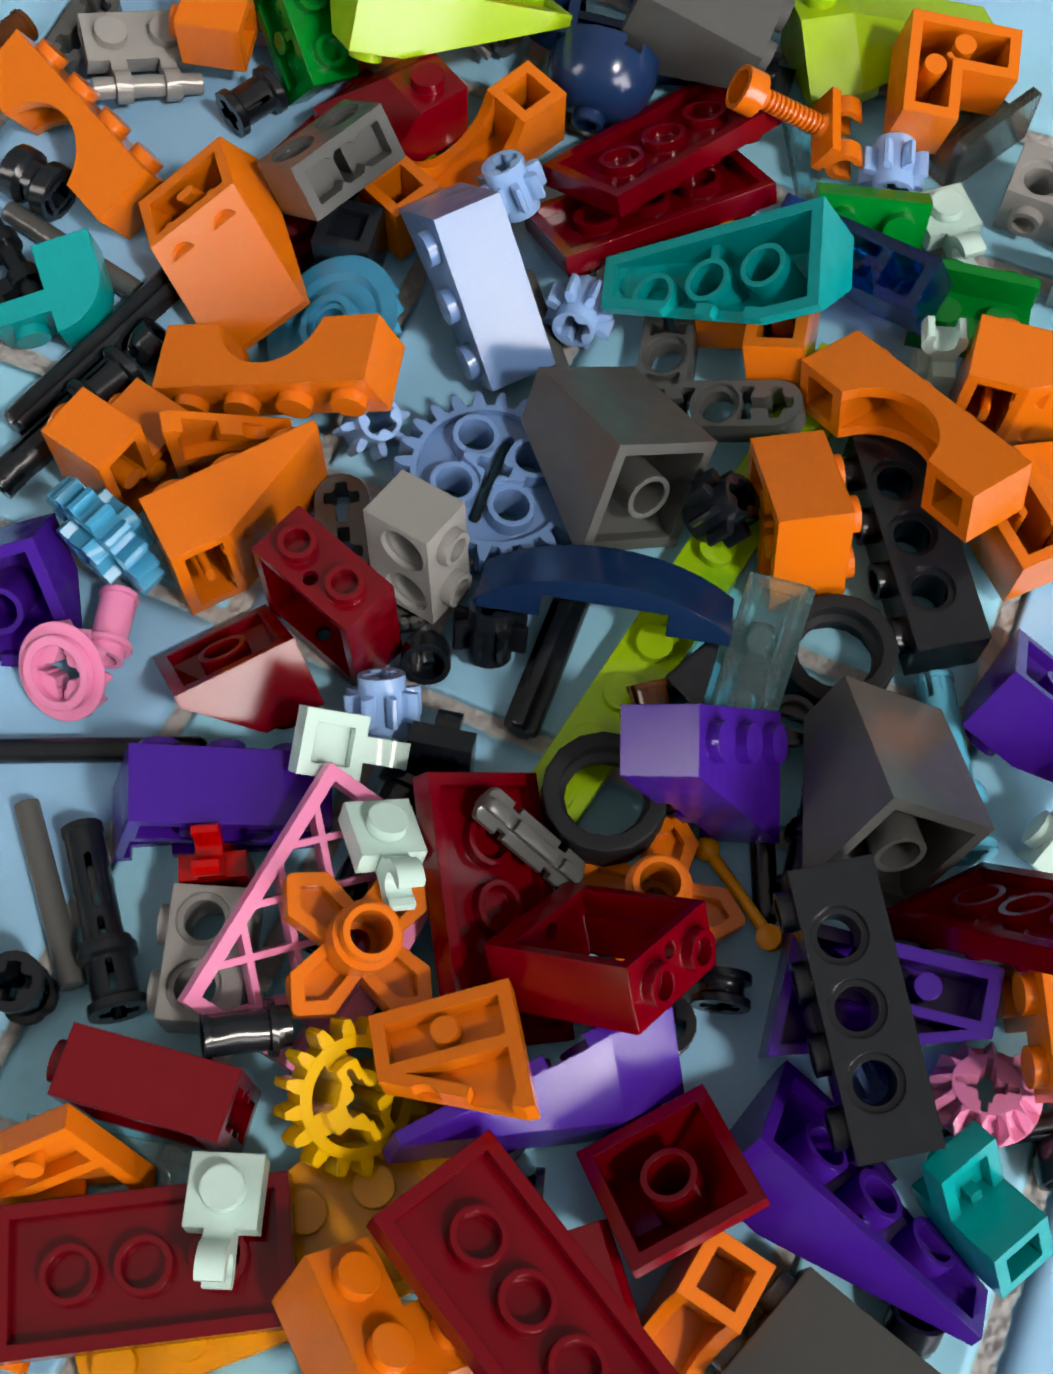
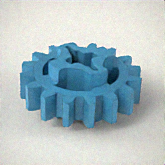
M68 475L46 495L47 503L54 509L55 515L64 522L56 529V532L70 547V551L85 566H88L100 576L106 584L111 585L119 579L135 592L145 596L165 577L167 572L160 565V559L148 550L156 543V540L148 533L142 524L141 518L128 505L125 506L115 498L106 488L102 487L95 493L89 486L86 488L78 478L74 477L72 479Z

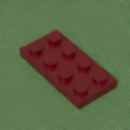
M690 82L647 106L637 116L616 123L543 164V172L547 179L545 185L569 195L573 199L583 201L608 212L610 215L621 218L637 212L643 204L660 194L678 188L684 180L701 170L719 164L725 156L742 146L758 141L763 134L784 121L761 110L753 117L747 118L726 107L727 88Z
M736 150L725 156L719 164L705 168L684 180L678 188L664 192L643 204L637 212L621 218L613 216L606 211L564 194L541 202L539 210L532 217L524 220L526 230L568 278L571 277L572 273L588 275L598 271L605 265L606 257L701 231L729 220L747 218L755 214L757 210L777 204L776 182Z
M425 772L412 778L417 822L428 850L423 862V869L426 877L425 885L440 996L492 982L484 944L554 892L553 887L542 878L545 873L543 869L540 873H536L496 839L500 834L498 831L490 834L471 815L476 799L490 787H498L516 802L513 807L515 811L522 807L544 826L536 773ZM519 1012L526 1047L575 1040L573 1022Z
M981 862L886 909L894 938L919 943V946L923 949H944L965 954V957L969 960H991L1012 965L1019 972H1042L1053 975V873Z
M490 1129L382 1209L366 1225L368 1231L473 1374H679Z
M288 1170L269 1173L261 1237L239 1236L232 1290L202 1289L201 1282L193 1280L195 1254L202 1234L187 1233L181 1227L188 1183L0 1206V1366L284 1330L271 1300L297 1267L291 1173Z

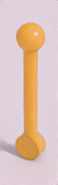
M712 837L700 838L696 851L697 858L701 861L709 862L756 928L757 944L768 952L780 950L783 947L785 935L781 933L778 926L771 923L768 924L720 857L718 841Z

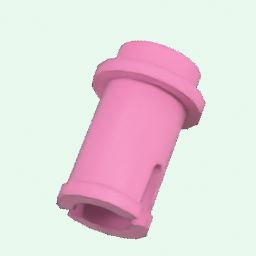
M111 584L102 586L99 590V601L92 625L93 643L97 648L108 650L103 658L104 668L106 669L120 668L124 660L132 655L133 645L129 642L136 607L140 601L137 592L131 588Z

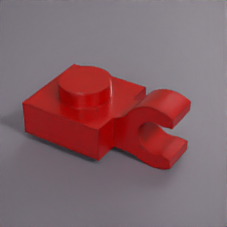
M220 823L190 825V835L194 840L195 854L178 855V882L184 884L247 887L255 875V866L247 850H237L236 845L224 843Z

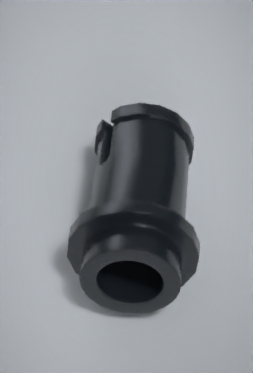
M265 999L263 1007L217 1014H199V1037L202 1057L212 1060L213 1057L267 1051L270 1058L278 1057L280 1049L292 1048L293 1024L288 1004L275 1005L273 999Z

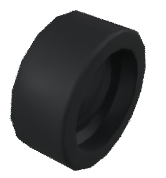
M838 593L814 596L794 608L781 627L777 638L776 652L772 659L776 684L784 695L795 694L803 696L815 706L833 687L824 685L808 675L799 663L797 655L799 644L806 633L814 629L828 627L850 633L859 639L870 653L872 660L870 672L863 682L883 689L888 687L896 672L899 648L894 629L878 609L860 598Z
M603 731L579 736L557 751L545 769L540 805L544 827L561 841L558 847L560 850L562 847H568L585 864L607 867L627 863L649 849L662 828L667 804H657L642 793L644 801L640 816L633 826L620 834L604 836L588 833L574 823L567 813L564 800L566 786L574 774L584 767L598 764L620 768V734Z

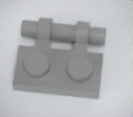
M170 10L78 13L77 29L87 74L109 73L108 77H91V86L100 94L97 100L115 99L116 105L134 104L135 98L164 97L165 102L183 101L184 95L204 94V80L201 72L181 73V70L195 69L196 65L182 63L177 39L172 38L169 32ZM158 71V74H148V75H132V74H131V72Z

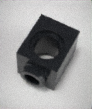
M348 199L317 223L311 239L314 264L316 265L336 256L357 255L371 259L383 267L388 253L384 207Z

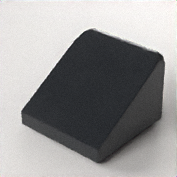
M705 642L666 675L667 690L671 704H704L719 649L718 644Z

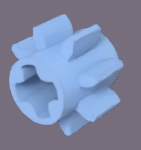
M901 132L883 134L874 141L873 147L865 146L863 148V167L859 168L858 186L921 192L923 190L924 178L928 177L929 151L916 152V140L908 134Z
M515 149L503 150L490 156L482 164V174L476 177L480 187L500 192L510 223L522 222L532 217L541 206L540 199L546 197L543 185L547 183V179L539 159L534 158L526 162L523 153Z
M572 273L567 287L558 283L552 285L545 301L549 308L543 322L546 325H552L553 334L561 343L571 347L589 349L594 335L604 340L609 338L615 319L613 314H607L601 308L603 281L591 276H578L576 273Z
M393 401L391 411L366 412L359 417L344 415L341 425L335 428L332 433L336 436L343 435L347 443L351 445L348 449V456L353 457L363 450L369 449L371 458L374 462H377L387 457L386 443L393 447H399L401 437L405 436L399 430L402 421L410 416V411H400L398 405ZM367 413H371L375 417L372 426L378 432L374 434L368 430L370 419L366 416Z
M373 668L361 671L357 674V686L346 687V694L343 695L344 712L370 716L371 721L368 735L391 738L398 741L405 739L409 735L408 723L412 724L413 720L420 722V715H422L421 685L406 686L405 671L398 668Z

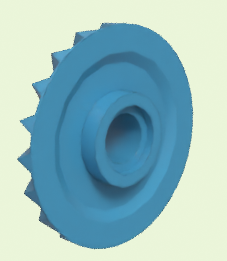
M346 255L324 260L312 266L301 275L310 304L268 335L267 355L268 360L271 361L294 351L310 337L324 316L379 313L397 336L403 333L397 318L405 311L397 298L400 289L392 281L390 274L371 259L357 255Z

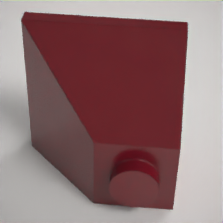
M436 53L401 59L312 107L313 116L317 119L344 99L381 103L405 155L413 161H423L457 142L468 130V87Z
M267 604L153 658L179 708L264 733H268L276 728L283 730L295 727L299 704L320 707L325 704L295 638Z
M703 1084L576 1152L636 1279L771 1205Z

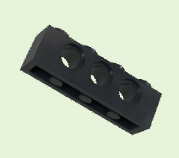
M866 434L849 436L842 454L846 474L845 486L849 495H857L862 511L861 531L853 533V536L859 546L865 545L870 561L867 570L869 589L875 600L881 599L887 617L886 620L894 629L899 648L898 657L904 676L976 663L992 639L960 539L921 507L927 469L926 460L912 447L889 437ZM880 490L891 491L898 495L899 498H890ZM896 542L911 545L916 549L917 553L904 551ZM912 596L927 598L933 603L935 608H925L919 605Z
M873 854L787 871L781 878L783 890L773 892V902L781 933L794 934L800 961L789 963L790 975L799 1006L810 1004L817 1033L806 1035V1041L815 1077L817 1079L828 1077L834 1106L824 1108L823 1111L828 1137L834 1153L845 1151L847 1162L859 1167L946 1149ZM838 920L850 929L854 942L852 951L847 957H831L821 949L817 939V931L822 921ZM843 990L858 991L869 1002L871 1008L870 1020L860 1031H852L845 1028L836 1017L835 1002ZM867 1061L874 1062L883 1068L888 1077L889 1084L885 1097L873 1105H868L857 1097L852 1082L856 1069Z

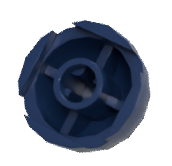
M597 24L570 25L565 37H562L559 31L555 36L549 55L547 76L566 92L565 115L571 118L572 125L584 132L600 133L603 129H607L620 121L641 113L647 107L654 93L660 73V60L651 48L643 43L641 53L625 45L628 34Z

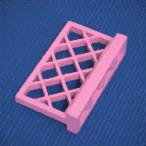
M332 762L324 763L177 1001L198 1015L263 1007L265 999L262 1000L254 961L288 953L290 969L292 971L303 962L301 949L316 945L307 937L299 939L297 930L283 920L282 882L287 877L284 866L285 861L293 849L313 845L318 871L329 872L334 878L327 841L344 837L341 830L325 833L320 805L330 788L334 786L347 795L351 801L384 799ZM309 824L311 836L300 839ZM369 872L336 881L342 888L367 882L369 888L377 876L375 872ZM273 882L276 895L264 897ZM427 893V911L403 932L402 946L409 951L429 918ZM278 904L285 943L252 951L247 927L248 921L256 909ZM356 935L353 943L359 950L364 952V942ZM237 942L239 955L227 957ZM241 965L248 1004L222 1010L202 997L218 970ZM357 983L333 1016L350 1018L354 1024L359 1015L365 1017L373 1015L377 1005ZM286 993L266 998L273 999L275 1005L287 1004ZM331 1017L301 1019L302 1028L293 1041L291 1049L302 1052L307 1051L310 1046L306 1040L305 1030L310 1026L322 1029L330 1035L329 1025ZM353 1048L346 1050L348 1055H350ZM280 1049L279 1056L273 1058L268 1056L267 1051L259 1052L283 1067V1071L292 1075L295 1066L285 1056L287 1050Z

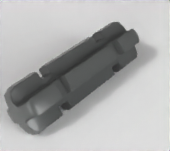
M490 787L476 799L473 804L472 818L490 834L498 831L500 834L496 839L536 873H540L543 869L545 873L542 878L552 887L557 889L565 882L580 883L584 877L583 871L586 866L585 862L568 847H562L560 850L558 847L561 841L522 807L515 811L513 807L516 802L498 787Z

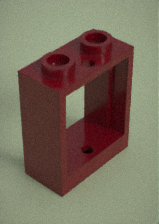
M298 505L251 548L269 608L294 636L351 686H357V674L359 672L373 668H385L401 653L402 641L394 586L301 506ZM322 630H328L331 632V636L327 640H320L317 636L318 633Z
M565 882L484 944L492 982L509 978L515 992L519 1012L634 1035H640L716 965V942L713 933L710 931L705 900ZM590 954H596V955H602V956L620 958V959H625V960H624V961H619V960H613V959H607V958H601V957H595V956H589V955H590Z
M76 1022L73 1023L68 1039L59 1040L54 1047L46 1072V1079L48 1082H51L47 1094L62 1104H71L88 1118L208 1152L242 1153L261 1095L260 1089L242 1068Z

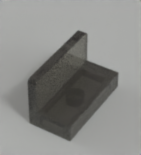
M1032 87L1011 103L1004 100L993 116L961 110L957 123L936 154H929L928 175L943 187L959 182L962 183L1025 137L1042 93L1035 87Z

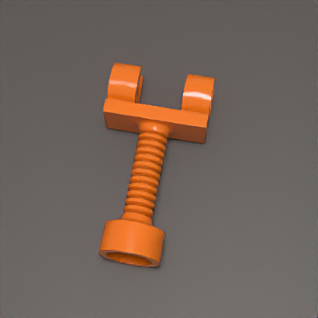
M750 64L741 66L728 86L725 98L727 108L747 118L753 117L761 110L811 134L810 167L817 171L824 168L826 174L832 179L850 180V162L859 168L863 167V149L860 143L852 139H841V137L850 136V119L845 116L853 118L854 121L860 124L863 123V106L857 97L841 95V90L832 87L809 108L770 89L771 78L768 73Z

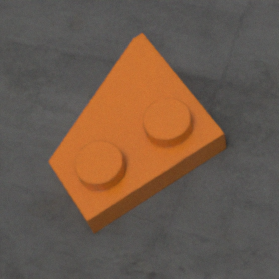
M181 410L159 411L162 434L179 479L210 467L216 459L225 454L243 452L267 441L275 432L286 427H292L290 418Z
M509 978L368 1016L377 1082L385 1094L528 1121L541 1118L516 996Z
M69 1103L50 1109L0 1131V1206L88 1195L89 1186L122 1182L129 1190L155 1187L156 1167Z

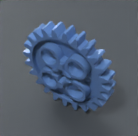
M475 391L472 406L467 407L456 395L451 396L448 413L437 405L432 404L429 408L427 422L414 418L410 436L401 437L398 451L399 456L394 458L393 477L403 469L443 491H453L462 496L457 498L465 502L467 533L470 537L468 554L469 558L474 559L476 574H482L486 559L524 548L557 545V543L568 545L570 542V537L521 422L527 399L521 401L516 409L508 408L506 395L502 392L498 395L495 405H487L480 391ZM508 442L512 447L505 457L501 475L494 481L480 520L473 523L469 521V518L477 506L480 490L488 482L501 445ZM465 445H475L480 447L481 450L470 449ZM520 467L533 468L534 470H536V471H538V472H537V473L527 472V471L523 470V469L520 468ZM501 513L511 514V515H513L514 517H516L518 520H517V521L505 520V519H503L502 517H500L498 514H501Z

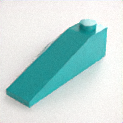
M821 196L606 257L601 308L607 314L768 325L821 312L852 290L854 236L825 196Z

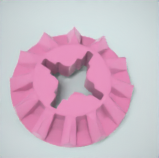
M71 619L40 624L28 633L21 645L18 665L22 685L34 705L54 719L77 721L92 715V712L108 700L104 692L105 686L114 677L105 671L103 658L108 650L95 646L92 641V629L77 628L73 625ZM66 659L68 666L76 668L80 676L69 680L67 672L61 671L59 667L51 666V664Z
M993 1041L985 1048H970L963 1042L956 1052L948 1056L941 1054L929 1077L940 1124L954 1136L975 1120L996 1138L997 1147L1008 1146L1028 1136L1040 1118L1043 1103H1035L1034 1089H1029L1025 1084L1021 1069V1055L1009 1057L997 1051ZM984 1076L990 1077V1081L993 1082V1090L997 1093L994 1095L992 1103H988L986 1112L980 1110L981 1100H978V1090L975 1089L979 1084V1080L983 1079Z

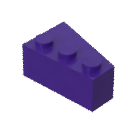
M621 704L620 776L655 803L673 806L675 808L674 817L682 823H695L700 827L699 836L702 838L712 837L719 842L780 844V764L784 763L788 752V736L784 725L781 724V711L706 704Z
M164 736L147 737L138 743H128L113 786L112 862L131 861L133 848L172 845V855L174 858L178 857V855L195 854L194 840L190 835V825L220 823L224 843L236 845L237 850L246 849L247 852L270 851L315 776L288 771L292 743L279 744L272 749L246 748L243 742L226 739L212 741L206 746L179 745L178 740ZM332 787L320 805L325 833L330 832L333 828ZM309 824L300 839L311 836ZM309 845V846L300 847V848H296V849L314 848V846H313V845Z
M820 924L818 928V943L826 954L835 958H845L850 954L854 942L851 931ZM793 933L784 934L785 940L780 952L758 1058L809 1054L806 1035L817 1033L810 1004L799 1006L792 985L789 963L800 961ZM895 942L920 1045L992 1039L1005 969ZM843 990L835 1002L836 1017L845 1028L852 1031H860L868 1024L871 1008L864 995L855 990Z

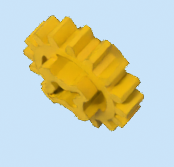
M359 1015L353 1024L350 1018L333 1016L330 1019L329 1025L330 1035L322 1029L310 1026L305 1030L306 1040L310 1046L307 1051L302 1052L288 1048L285 1052V1056L295 1068L291 1076L281 1075L274 1077L273 1084L288 1091V1099L274 1106L272 1112L273 1116L292 1121V1125L285 1130L281 1139L285 1144L296 1149L303 1147L299 1157L300 1161L316 1169L324 1164L325 1172L340 1178H345L350 1167L352 1171L367 1177L373 1175L375 1156L380 1160L386 1161L382 1149L393 1133L407 1126L411 1115L427 1114L428 1106L414 1099L385 1094L377 1082L374 1057L371 1059L362 1057L360 1060H357V1058L348 1055L346 1050L357 1047H365L373 1052L368 1017ZM352 1082L356 1083L357 1085L351 1089ZM352 1102L350 1105L352 1109L347 1108L346 1106ZM345 1131L355 1134L357 1140L347 1143H334L327 1136L331 1133L340 1136Z

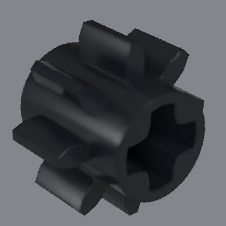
M712 467L690 481L693 490L682 496V501L685 503L682 509V517L687 530L694 538L707 543L710 547L723 541L724 545L729 549L752 535L748 526L759 520L757 513L760 508V500L755 487L746 477L734 473L732 470L719 476L718 472Z
M475 593L469 599L468 607L462 605L454 607L452 648L454 650L465 649L467 660L477 667L485 669L500 668L511 660L512 652L525 654L529 629L527 627L528 614L475 606L477 594Z

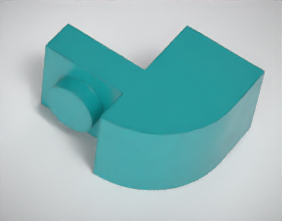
M87 228L30 246L44 289L0 303V337L11 349L17 347L22 349L37 348L48 343L52 336L60 334L68 346L73 349L112 313L114 305L112 282L102 251Z
M973 1120L956 1136L951 1135L944 1138L946 1149L929 1153L927 1160L921 1164L923 1176L913 1183L911 1188L925 1216L935 1224L970 1269L1001 1299H1004L1053 1255V1243L1048 1216L1004 1178L996 1138Z

